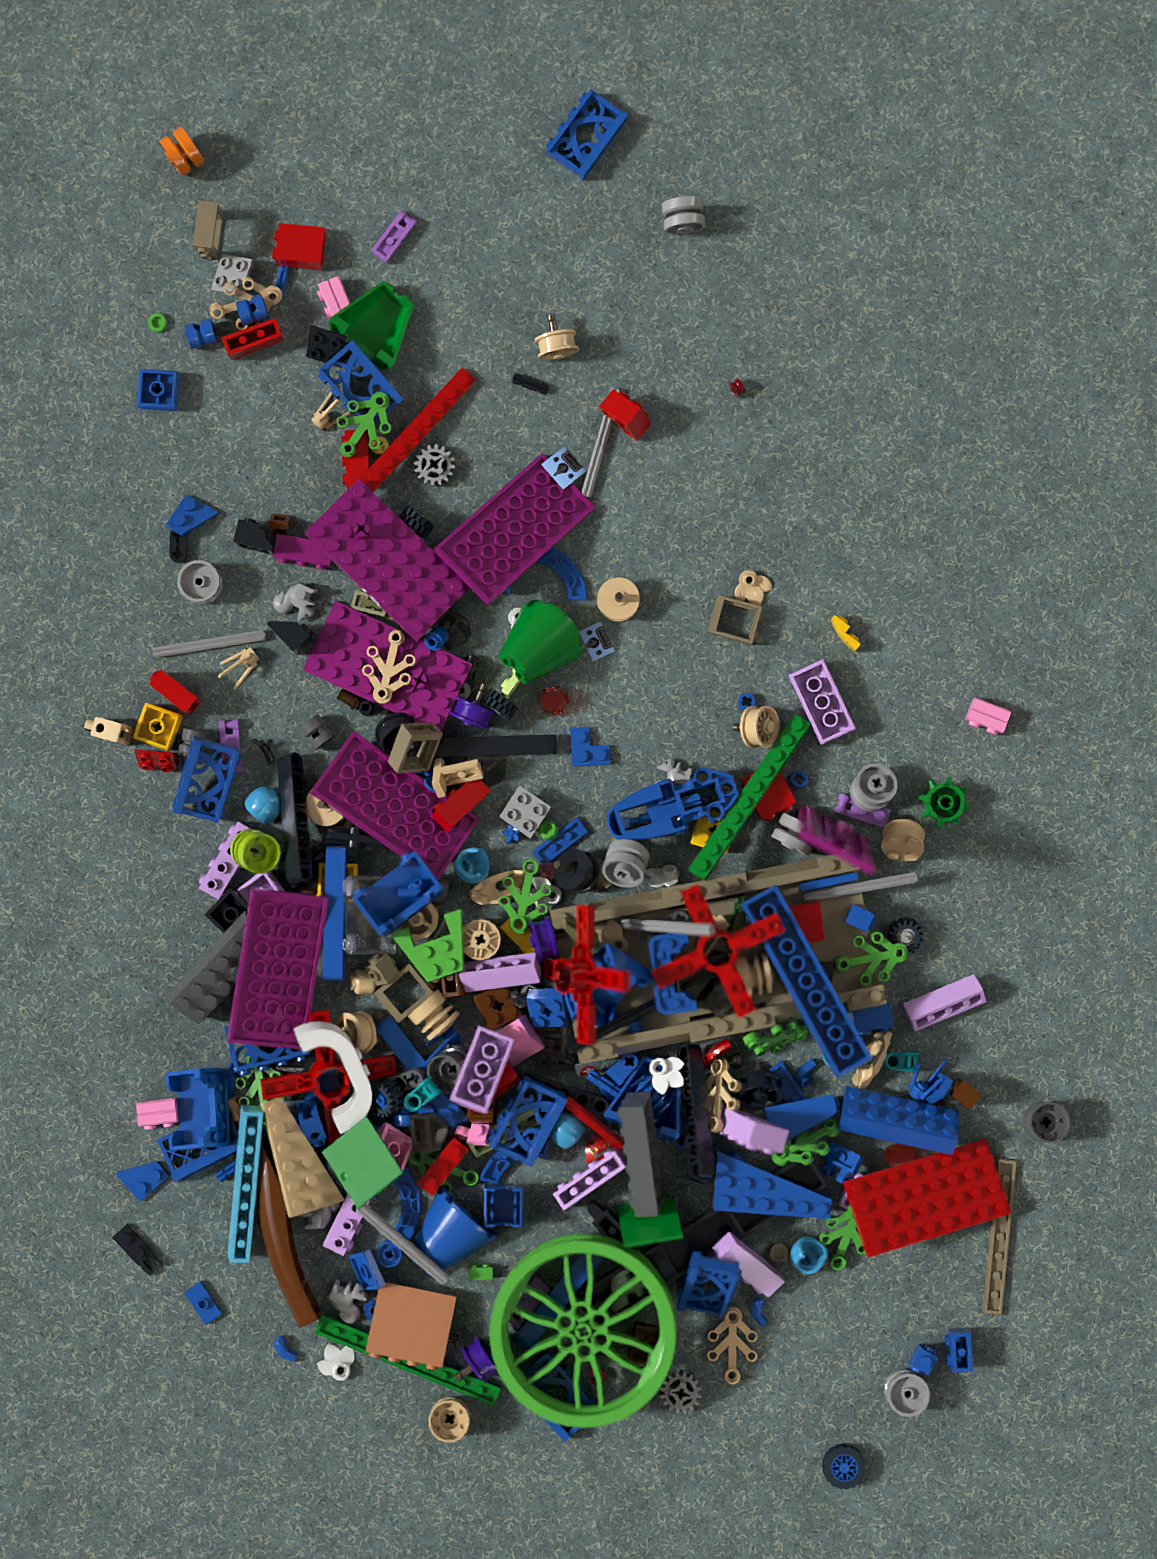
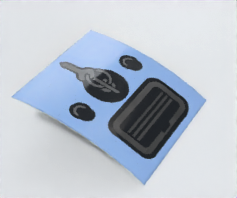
M565 446L541 464L562 489H565L586 472V469Z
M601 621L579 631L593 661L615 651Z

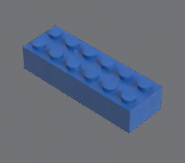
M846 1086L840 1102L838 1130L952 1155L958 1142L959 1110Z

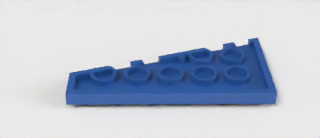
M717 1151L713 1210L830 1219L831 1198Z

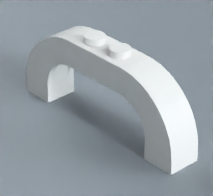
M310 1022L294 1028L303 1052L319 1046H328L336 1050L340 1055L354 1090L351 1098L346 1103L331 1109L340 1134L350 1130L367 1115L372 1101L371 1086L367 1077L370 1075L367 1065H362L360 1061L363 1057L359 1047L355 1049L351 1039L341 1028L327 1022Z

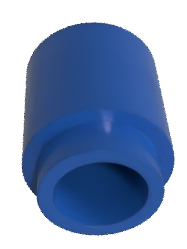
M434 627L424 638L426 647L433 651L439 650L448 641V631L444 627Z

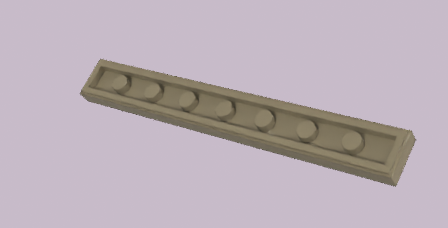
M997 1158L996 1168L1012 1212L1017 1160ZM1012 1213L991 1220L982 1313L1002 1315Z

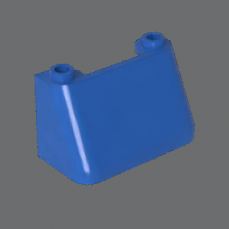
M409 851L404 854L398 867L371 887H360L354 892L355 896L352 897L382 938L392 933L445 892L416 851L413 853ZM415 878L422 879L424 886L417 896L398 898L397 888H407Z
M668 933L654 936L649 943L652 970L673 961L674 953H680L681 950L686 948L688 934ZM653 977L656 1006L661 1013L673 1014L697 1011L696 1000L691 991L678 990L677 981L659 989Z
M603 943L592 954V958L598 967L630 971V988L635 983L639 987H646L653 980L651 971L614 945ZM596 987L592 992V1000L596 1011V1026H601L618 1017L616 1004L628 991L623 992ZM573 993L564 994L572 1019L577 1020V1003L573 1001Z
M197 1068L165 1073L168 1090L177 1092L179 1131H174L170 1134L169 1151L226 1146L230 1141L227 1076L225 1071L221 1068Z

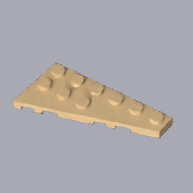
M282 1098L262 1102L261 1107L288 1217H294L345 1201Z

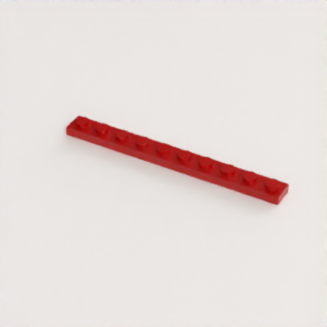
M462 367L363 474L360 480L374 493L476 382V379Z

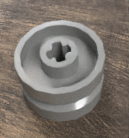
M684 196L669 199L662 203V215L666 217L663 222L665 233L671 235L694 233L706 227L705 216L700 214L704 210L702 198Z
M193 560L185 564L180 570L177 577V586L180 593L190 602L198 605H207L214 602L220 596L223 589V579L220 572L210 563L203 560ZM199 579H200L201 581L203 580V582H202L201 585H199V584L197 583V581H198Z
M869 764L864 766L852 781L850 796L854 804L861 810L867 812L880 811L886 807L896 794L898 787L897 778L888 767L881 764Z
M783 813L779 823L788 830L775 828L771 837L781 842V845L809 856L813 847L810 843L798 837V819Z
M620 839L612 842L609 845L602 868L604 877L609 882L620 887L631 888L638 886L643 881L650 858L649 853L643 845L636 841Z
M901 1368L895 1370L887 1377L884 1383L885 1398L890 1407L899 1415L912 1417L919 1415L926 1409L930 1398L928 1385L920 1374H917L912 1369Z

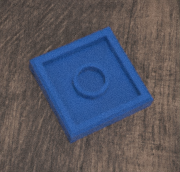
M370 1250L355 1252L349 1255L350 1262L364 1291L380 1289L386 1286Z

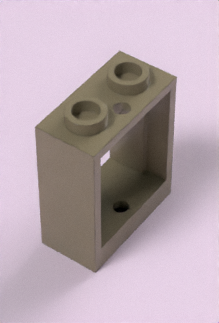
M199 200L193 247L197 254L201 255L202 259L211 260L212 257H217L223 211L216 202Z
M717 595L707 634L752 645L753 641H757L759 631L756 630L757 624L762 623L764 612H761L762 607ZM723 604L755 612L748 638L716 630Z
M434 722L401 724L388 763L397 773L429 771L443 734ZM411 741H422L417 756L406 757Z
M410 963L388 984H384L374 994L399 1023L435 993L433 991L435 986L430 981L424 980L418 969ZM410 971L427 993L402 1013L384 991Z

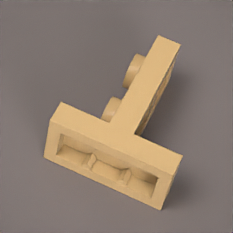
M442 757L435 758L432 786L438 798L446 797L447 786L482 779L484 773L477 759L446 766Z

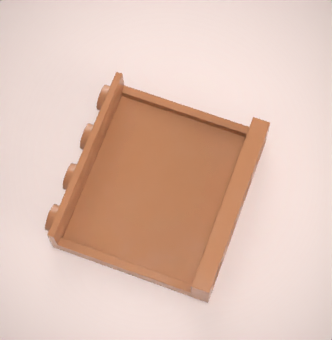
M384 1282L386 1286L378 1291L365 1352H368L369 1357L380 1359L381 1355L388 1356V1360L399 1363L400 1359L407 1360V1364L412 1366H419V1363L427 1364V1369L438 1370V1367L442 1368L457 1297Z

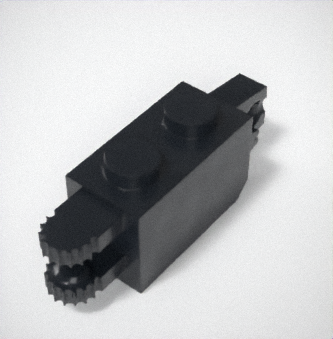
M591 1200L588 1203L587 1211L594 1218L592 1224L602 1235L623 1242L620 1221L616 1214L608 1206L604 1209L598 1202ZM632 1246L636 1250L640 1251V1249L637 1246Z

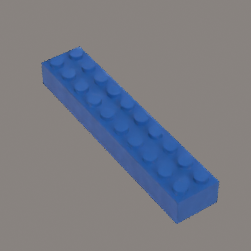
M774 885L741 903L740 906L750 924L772 914H778L785 931L762 941L761 944L834 1076L838 1078L871 1060L872 1057L777 886Z

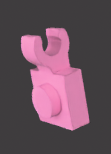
M472 1124L471 1129L457 1126L455 1134H459L458 1138L460 1140H467L470 1145H488V1137L492 1128L488 1124Z

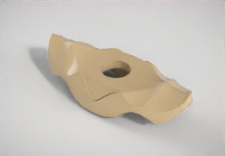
M511 870L495 874L473 887L469 895L474 902L480 905L499 904L498 900L501 896H507L512 900L514 898L507 888L498 890L496 883L503 881L505 877H511L519 893H522L526 873L523 870ZM510 879L505 880L507 886L512 884ZM507 898L501 899V903L508 901Z
M877 1031L874 1033L873 1039L865 1044L871 1057L875 1056L872 1064L870 1063L871 1060L857 1067L856 1073L852 1077L853 1083L857 1088L865 1090L873 1077L879 1073L887 1056V1048L890 1044L892 1032Z

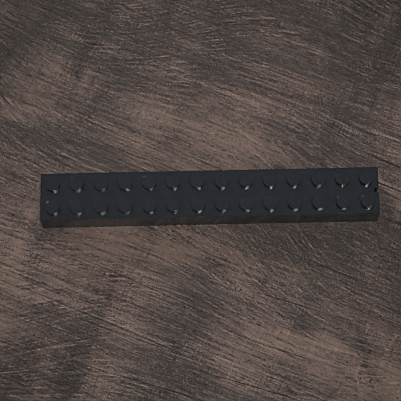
M790 1161L787 1165L779 1166L769 1172L817 1193L828 1187L813 1161L809 1165ZM712 1207L681 1226L683 1238L653 1243L640 1251V1253L656 1267L668 1285L686 1274L694 1251L701 1253L702 1257L712 1258L716 1255L713 1247L728 1232L741 1240L781 1215L713 1210ZM619 1264L594 1279L592 1304L594 1306H600L612 1294L610 1289L612 1277L627 1269L625 1266ZM632 1271L629 1272L631 1277L635 1276ZM588 1284L576 1291L578 1299L586 1298ZM647 1288L640 1297H637L632 1292L627 1295L629 1303L616 1312H612L609 1307L607 1309L611 1315L632 1307L649 1296L650 1293ZM598 1314L595 1316V1320L602 1323L605 1321V1317Z

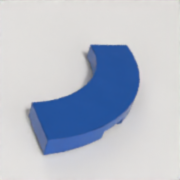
M552 547L536 562L551 568L561 577L568 592V601L588 600L584 579L576 565L566 555Z
M547 1138L537 1157L546 1158L551 1142L550 1138ZM519 1143L513 1148L524 1154L526 1153ZM497 1150L485 1163L479 1180L498 1185L503 1173L518 1159Z
M405 1166L404 1173L393 1181L402 1202L401 1216L395 1229L410 1241L420 1220L421 1197L413 1175Z

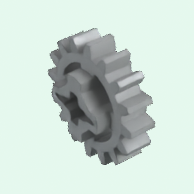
M435 444L434 449H431L430 445H427V451L421 449L422 455L416 454V458L419 461L414 462V466L418 467L414 471L415 473H420L418 476L419 480L424 478L425 485L431 482L432 487H434L435 483L438 482L439 486H442L443 480L447 483L449 482L447 476L453 477L451 470H454L455 466L451 465V463L455 462L454 458H449L451 455L450 451L445 453L444 446L438 449V445ZM434 453H435V454H440L438 457H436V456H431V454H434ZM425 459L427 462L426 467L422 470V463ZM447 461V469L444 472L443 464ZM432 462H434L435 464L438 462L437 469H435L434 467L431 469ZM431 474H435V475H438L439 477H437V478H432V477H429V476H430Z
M675 1370L674 1376L669 1373V1380L664 1379L663 1381L665 1386H660V1390L664 1392L660 1394V1398H665L663 1405L669 1404V1411L675 1408L676 1414L680 1410H683L684 1414H686L687 1408L693 1411V1404L699 1405L697 1398L702 1397L701 1393L697 1392L702 1390L700 1385L696 1386L699 1382L698 1379L692 1380L693 1374L690 1373L687 1376L685 1370H683L682 1374ZM679 1380L675 1385H671L674 1381ZM687 1381L693 1386L694 1390L687 1387ZM680 1388H683L685 1393H682L681 1396H678V1392L676 1391H680ZM668 1394L675 1398V1403L670 1400ZM687 1399H691L687 1403L683 1404V1402Z

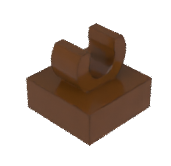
M271 515L269 528H272L273 535L276 534V529H281L283 535H286L291 522V515Z

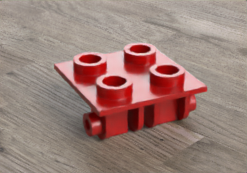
M134 750L138 765L143 770L160 769L167 773L177 771L178 755H175V753Z

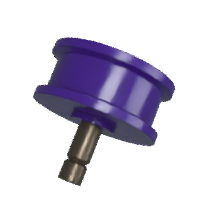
M480 684L474 700L457 696V705L450 714L463 720L465 725L470 727L475 725L489 730L490 726H488L491 716L496 714V711L481 703L488 685Z
M548 916L544 917L542 921L534 923L532 920L529 921L531 934L529 941L531 948L535 949L539 962H542L543 958L550 956L558 958L556 940L570 935L566 930L554 932Z
M479 1336L475 1338V1342L470 1346H463L461 1348L469 1365L454 1375L458 1382L472 1371L485 1384L489 1382V1377L496 1372L499 1374L491 1348H488Z

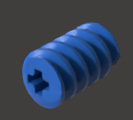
M645 1074L635 1081L631 1087L638 1085L635 1092H650L653 1111H657L654 1115L655 1117L671 1104L672 1099L665 1100L668 1093L660 1094L652 1084L651 1079L653 1075Z

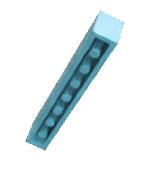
M241 1105L228 1245V1258L231 1263H249L263 1119L261 1106Z

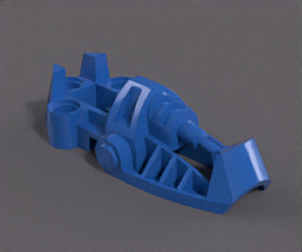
M700 767L695 771L694 778L684 784L674 786L672 779H664L627 796L608 811V827L616 839L644 840L670 834L678 836L689 830L688 822L706 817L710 823H719L723 818L724 812L731 807L739 794L731 775ZM699 774H705L708 779L706 781H700L697 778V776ZM711 786L715 788L719 801L709 803L705 807L700 806L688 811L684 810L701 804L700 796L698 793L681 799L680 796ZM729 786L732 792L724 793L722 787ZM647 806V813L640 814L637 818L628 819V817L621 818L620 812ZM713 809L718 810L720 816L712 817L710 811ZM651 822L649 825L625 831L630 829L632 824Z

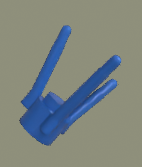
M450 1026L440 1036L424 1043L423 1047H427L444 1035L442 1038L444 1042L426 1060V1064H429L447 1044L449 1046L452 1044L459 1045L461 1042L459 1039L462 1035Z
M943 1060L926 1082L922 1080L916 1082L921 1063H917L912 1081L908 1085V1088L911 1089L909 1094L918 1101L925 1100L927 1095L944 1081L942 1077L929 1088V1084L941 1071L947 1060Z

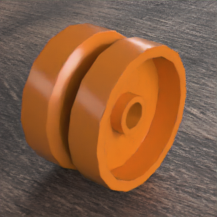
M180 126L173 131L177 144L168 136L159 140V143L173 167H176L182 177L191 172V167L186 161L187 159L195 167H199L205 161L190 137Z

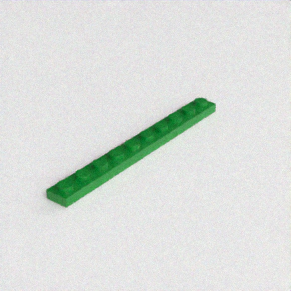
M796 714L793 715L688 869L690 873L704 881L707 880L810 729V722Z
M321 1315L314 1332L315 1334L369 1355L368 1352H365L369 1337L368 1332L327 1315ZM381 1355L380 1359L376 1358L493 1407L501 1390L500 1386L491 1382L485 1384L478 1377L468 1374L458 1382L454 1375L461 1370L444 1363L442 1368L438 1367V1370L426 1368L427 1364L419 1363V1366H412L407 1364V1360L400 1359L399 1363L388 1360V1356Z

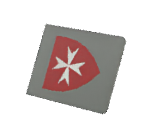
M599 1061L575 1065L577 1078L587 1077L591 1070H596L599 1074L602 1073Z

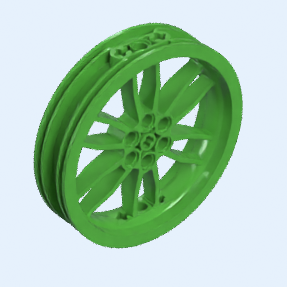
M577 1233L560 1236L540 1244L527 1253L507 1276L498 1293L491 1315L490 1344L493 1359L503 1382L510 1392L525 1407L540 1417L571 1427H597L611 1424L628 1417L644 1406L662 1385L671 1366L676 1344V1311L671 1293L662 1275L635 1248H624L622 1241L599 1234ZM586 1254L588 1287L586 1298H577L571 1280L569 1255ZM592 1255L612 1259L636 1275L617 1288L600 1306L592 1304L594 1283ZM559 1257L564 1259L565 1283L572 1306L570 1308H565L546 1293L526 1284L529 1276L536 1269ZM642 1281L650 1295L632 1307L611 1315L607 1308L615 1299L637 1282ZM526 1292L543 1301L558 1314L557 1318L538 1315L519 1307L518 1302L522 1293L525 1294ZM650 1302L655 1303L660 1323V1337L655 1347L636 1337L609 1329V1325L633 1315ZM577 1307H586L587 1313H579ZM512 1312L534 1323L558 1329L559 1334L536 1343L518 1357H514L509 1341L508 1321ZM601 1314L605 1317V1321L599 1323L595 1320V1316ZM561 1318H570L571 1324H563ZM583 1326L587 1327L585 1333L581 1332ZM599 1334H603L606 1336L607 1340L605 1342H599L596 1336ZM566 1336L571 1337L573 1343L565 1344L563 1338ZM611 1341L630 1344L649 1352L650 1356L645 1366H640L622 1356L610 1346ZM557 1344L560 1349L559 1353L547 1365L530 1377H526L518 1364L537 1351ZM583 1345H587L590 1347L591 1351L589 1353H584L581 1351L580 1347ZM598 1351L604 1352L620 1365L641 1374L634 1388L608 1402L604 1400L602 1373L596 1354ZM568 1353H573L576 1356L574 1372L575 1404L557 1400L532 1384V1382L551 1371ZM582 1361L591 1362L597 1381L599 1404L582 1405L579 1376Z

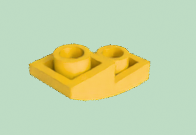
M834 615L831 622L842 641L855 652L861 645L858 642L859 639L852 633H846L850 626L847 625L848 621L840 615L838 617Z
M509 918L500 929L524 954L533 953L535 949L531 948L529 937H531L530 930L527 929L522 934L514 933L510 929L511 918ZM520 920L516 922L517 928H521L523 926V923Z

